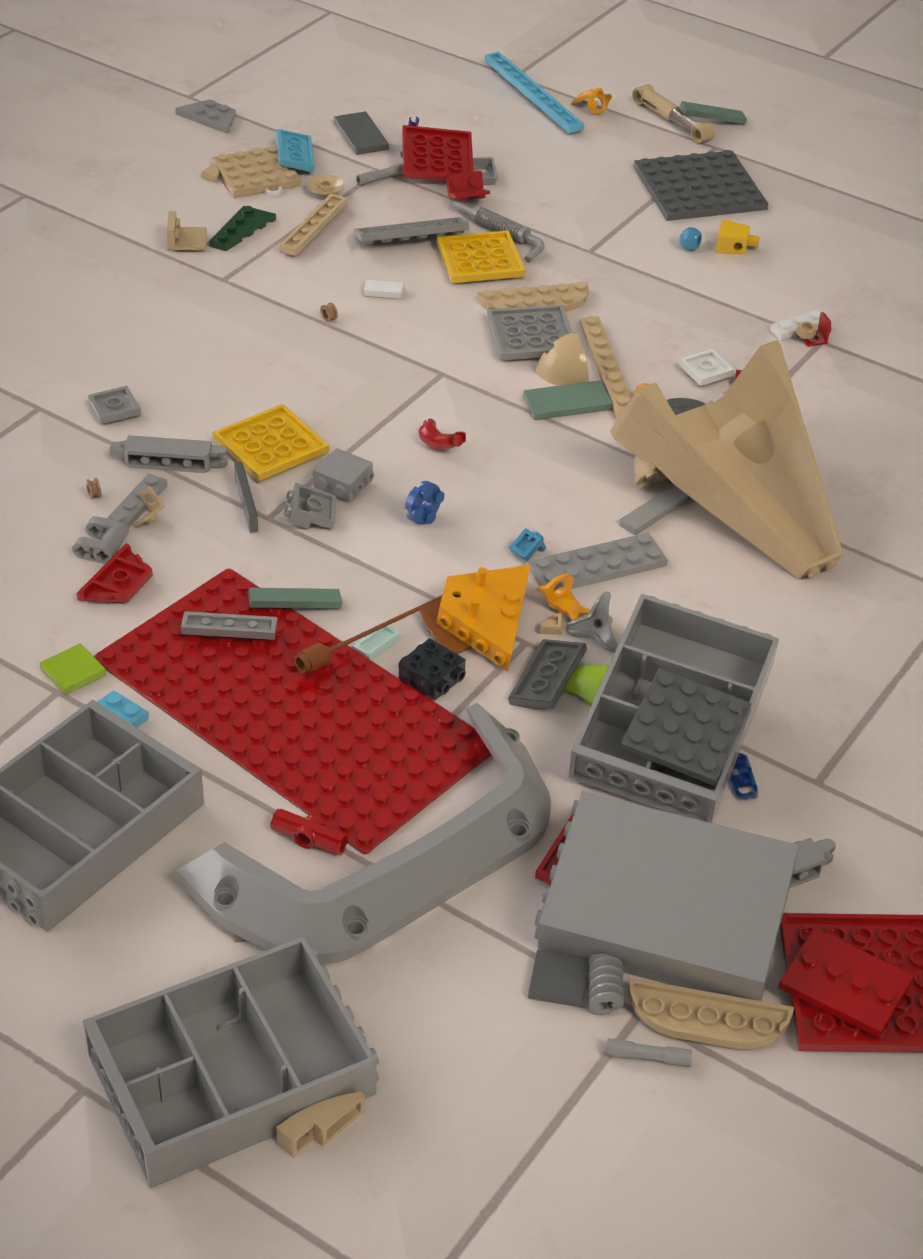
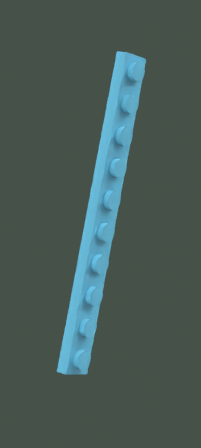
M494 52L485 55V61L569 134L584 130V123L503 54Z

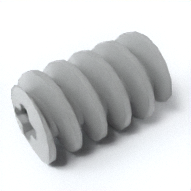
M605 953L594 954L589 959V1008L597 1015L610 1014L624 1005L623 962Z

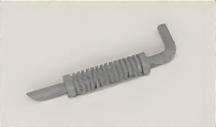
M460 201L452 203L453 207L471 214V219L495 231L509 230L512 239L522 244H525L527 241L535 244L536 248L525 257L528 263L544 250L545 244L543 240L532 235L530 228L480 205L473 208Z

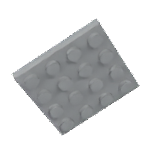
M563 305L487 309V318L500 360L511 361L515 359L541 358L544 352L548 353L554 347V342L557 339L573 333Z

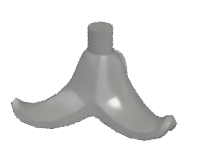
M606 591L601 593L596 599L588 615L567 623L566 626L568 633L594 636L605 649L615 653L619 644L613 636L610 625L613 622V618L609 615L611 594Z

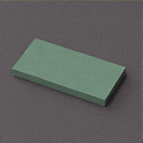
M601 380L523 391V397L534 420L611 410L613 406Z

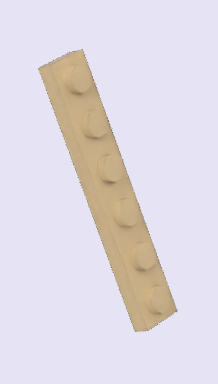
M331 193L279 245V251L296 256L347 205V198Z

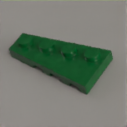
M243 206L210 239V247L228 251L242 242L243 237L252 236L254 230L258 228L263 229L266 227L267 222L276 221V214L251 206Z

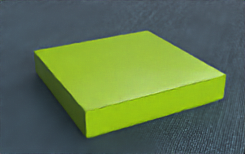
M81 643L40 662V669L64 695L106 675V669Z

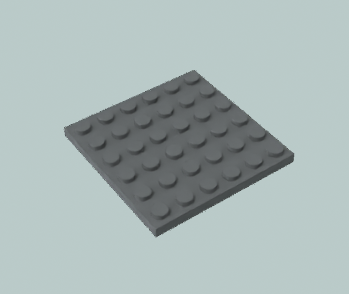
M732 150L634 160L635 170L666 221L768 210V202Z

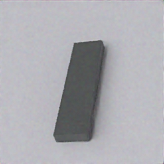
M235 462V482L250 533L258 532V514L242 462Z

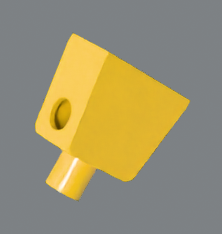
M722 219L717 238L716 253L744 255L746 254L747 246L758 247L760 236L749 235V225Z

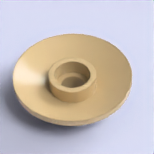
M318 175L311 178L308 182V188L312 192L323 196H329L331 193L336 194L344 187L343 180L334 175Z

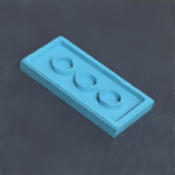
M277 129L276 141L279 165L314 172L315 164L311 136Z

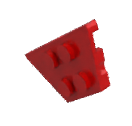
M125 543L76 593L77 600L129 602L153 576L152 568L142 561L139 554L135 555L131 551V546Z

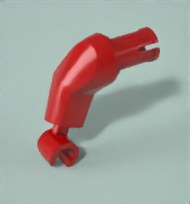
M430 418L428 421L425 420L418 430L420 439L435 450L459 447L466 442L465 432L459 431L454 434L441 433L436 428V422Z

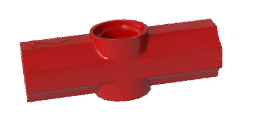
M277 809L270 822L272 830L292 837L300 847L305 849H311L315 846L335 855H342L349 841L347 834L325 826L324 822L315 815H308L304 818L284 809Z

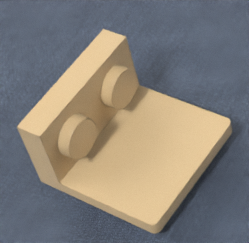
M169 211L167 222L168 250H205L207 227H180V218H177L176 211Z

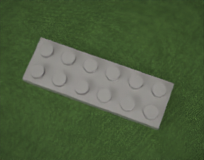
M461 217L356 228L353 231L354 237L363 242V244H373L375 240L391 242L392 238L409 240L410 236L427 238L428 234H435V236H445L446 232L462 234L464 230H469V222Z
M648 532L529 560L528 565L531 564L530 572L539 586L546 585L553 578L568 573L574 578L571 588L574 589L667 566L668 559ZM562 581L555 586L554 591L560 587H564Z

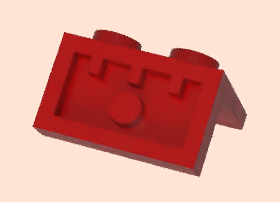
M482 171L446 174L447 194L453 200L466 201L468 197L483 199L486 198L485 195L490 194V190L483 189Z

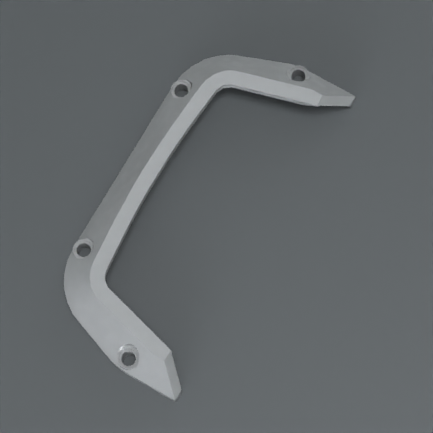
M475 703L466 708L469 718L507 779L503 784L472 806L415 842L340 881L314 891L302 889L225 842L176 869L177 881L218 924L233 934L265 950L304 936L309 946L313 945L315 947L320 965L333 964L348 960L366 951L534 847L543 837L549 824L550 794L526 747L520 741L518 731L506 728L480 704Z

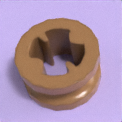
M330 302L327 306H321L320 312L326 322H330L331 319H337L338 312L333 303Z
M94 478L93 481L86 480L90 499L94 498L95 495L101 497L102 493L98 478Z

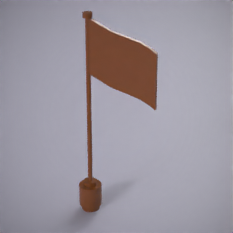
M441 595L333 647L328 648L322 643L312 645L300 651L295 656L294 662L301 673H311L330 663L331 652L418 611L426 628L439 644L456 654H460L472 647L436 623L442 599Z

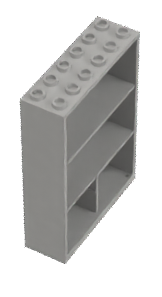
M641 593L571 750L569 778L665 812L712 823L772 670L779 638ZM659 668L752 703L751 710L715 786L620 749L621 742Z
M91 700L0 768V900L2 899L7 902L16 913L25 915L34 926H40L49 932L204 805L202 769L95 700Z
M582 791L579 801L574 800L572 806V822L568 821L565 827V843H560L558 848V864L553 865L551 869L550 880L552 882L550 888L546 887L542 898V903H544L543 910H538L535 925L537 928L534 938L538 939V950L590 958L598 953H605L620 959L623 962L622 971L626 974L668 985L761 1001L794 872L799 845Z
M304 936L82 1020L88 1057L150 1188L277 1136L276 1127L313 1104L355 1092H362L365 1095V1099L376 1094V1082L379 1081L376 1070L379 1058L375 1049L369 1048L367 1045L366 1035L362 1027H357L354 1023L351 1008L348 1005L344 1006L338 986L332 985L328 969L325 965H320L315 947L313 945L309 946Z

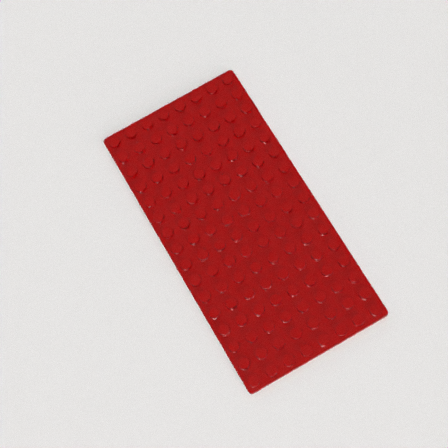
M230 568L225 569L94 655V658L106 671L304 813L315 815L324 822L325 826L347 834L348 844L364 855L370 853L492 755L474 727L430 698L422 695L410 685L404 684L399 678L349 645L331 652L328 665L311 673H301L294 662L295 656L300 651L317 643H322L330 648L342 641L292 608H251L248 590L249 588L260 587ZM184 611L277 617L278 624L275 640L181 634Z

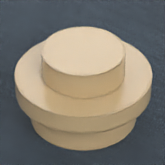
M802 322L797 327L796 333L802 339H811L816 334L815 326L810 322Z

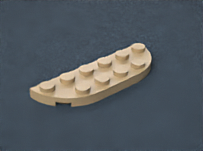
M577 282L516 289L505 288L494 291L485 290L484 292H477V300L486 309L563 305L565 312L578 308L582 301L587 300L589 286L588 282Z
M630 978L629 999L638 1017L658 1033L683 1040L734 1049L750 1050L773 1043L785 1033L790 1025L794 1011L792 1006Z

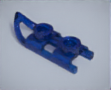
M739 753L733 770H738V775H734L732 771L730 776L734 793L742 800L756 799L758 787L747 755ZM751 787L752 791L741 793L739 788Z

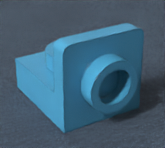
M525 528L509 546V549L528 562L538 549L544 551L546 545L543 541L544 537L535 530L532 532Z

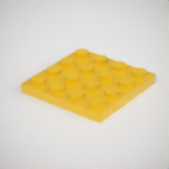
M509 230L437 237V246L451 283L461 284L472 281L481 282L483 280L525 277V268Z
M284 404L213 432V439L220 446L226 447L227 452L237 462H242L244 469L258 482L329 452V445Z

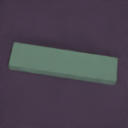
M681 101L680 104L684 115L743 125L747 121L746 116L740 110Z
M249 588L248 590L251 608H342V598L339 589Z

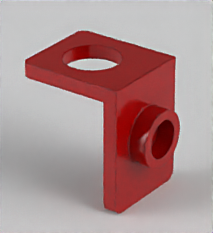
M824 312L820 313L818 329L814 336L817 341L802 339L807 347L828 344L832 328L831 320Z

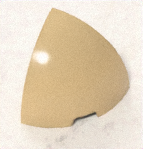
M576 332L557 339L554 342V347L548 353L544 352L536 369V373L542 379L557 386L589 382L586 356Z

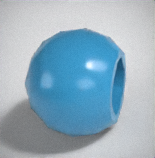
M694 227L683 230L680 234L681 246L688 251H694L699 248L702 233Z

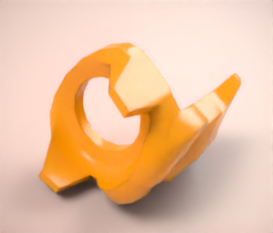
M602 88L590 89L580 93L571 102V105L587 100L589 111L592 114H599L607 109L612 95L611 93L604 94ZM595 97L601 101L600 110L596 109L598 104L597 101H594Z
M568 573L553 578L546 585L537 586V591L545 597L549 607L558 610L562 615L568 616L571 621L578 619L580 616L587 615L591 611L581 606L579 601L570 592L574 578ZM562 581L564 587H560L554 591L555 586Z

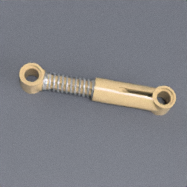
M647 84L633 89L632 98L636 104H644L668 121L675 122L689 131L694 142L702 143L714 138L715 129L711 123L703 124L691 116L684 115L680 107L655 92L652 85Z

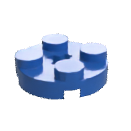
M422 481L420 483L423 485L419 488L415 486L407 497L405 509L408 510L409 515L406 516L416 524H431L436 518V513L445 498V494L438 485L430 481Z

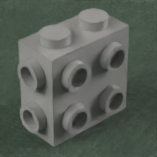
M336 448L320 465L314 468L312 473L314 487L350 502L356 495L361 493L367 484L372 482L374 478L373 462Z

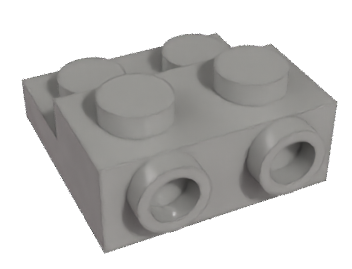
M295 483L293 489L288 490L285 502L288 504L284 512V516L288 517V523L306 529L309 528L311 523L320 527L333 528L335 524L336 495L299 483Z

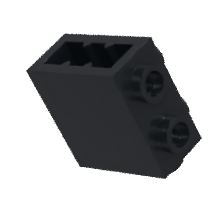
M429 638L400 660L398 664L399 679L404 684L410 685L422 695L435 701L440 696L445 695L457 682H461L466 675V659Z

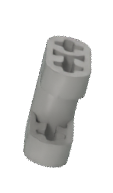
M94 516L89 520L85 529L88 535L95 539L79 537L73 545L72 551L78 558L106 564L117 553L128 535L129 529L121 521Z

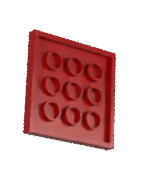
M403 125V178L446 182V174L474 171L472 133L470 131Z

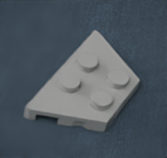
M205 100L175 108L176 115L226 134L230 132L229 127L232 126L233 120L236 117V109L217 103L214 100Z

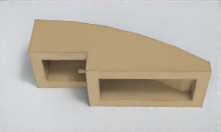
M362 1092L343 1094L323 1100L299 1111L276 1127L277 1144L293 1158L314 1140L322 1147L325 1146L365 1112V1095Z

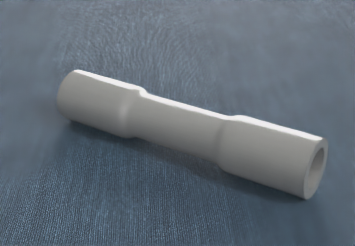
M403 163L377 171L356 175L358 185H363L378 179L403 174Z
M608 1038L606 1052L608 1056L641 1058L691 1067V1049L651 1046Z

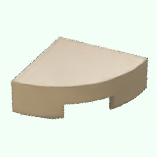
M211 164L201 172L202 178L213 182L219 180V169L215 165Z
M562 613L553 614L551 618L541 622L539 634L562 635Z

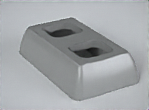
M473 158L474 171H477V169L488 170V172H482L483 185H494L498 179L494 158Z

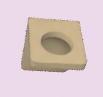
M150 486L138 493L150 512L134 524L135 527L144 522L147 524L158 518L156 513L165 507ZM147 494L152 496L154 504L148 500Z

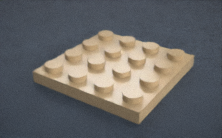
M269 146L263 149L255 148L245 152L237 151L233 154H220L212 157V164L219 169V175L233 198L263 193L266 188L274 191L278 190L279 186L282 189L301 186V179L294 168L279 165L277 146Z

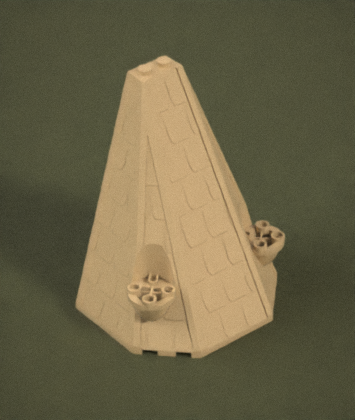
M778 340L766 343L758 348L730 388L723 392V397L715 402L711 400L703 406L678 415L674 414L656 382L637 389L611 428L610 433L616 441L635 454L634 471L636 477L634 481L640 490L648 487L654 481L661 483L668 478L676 487L798 579L806 575L812 577L818 574L821 569L829 570L838 564L837 560L843 555L783 350Z

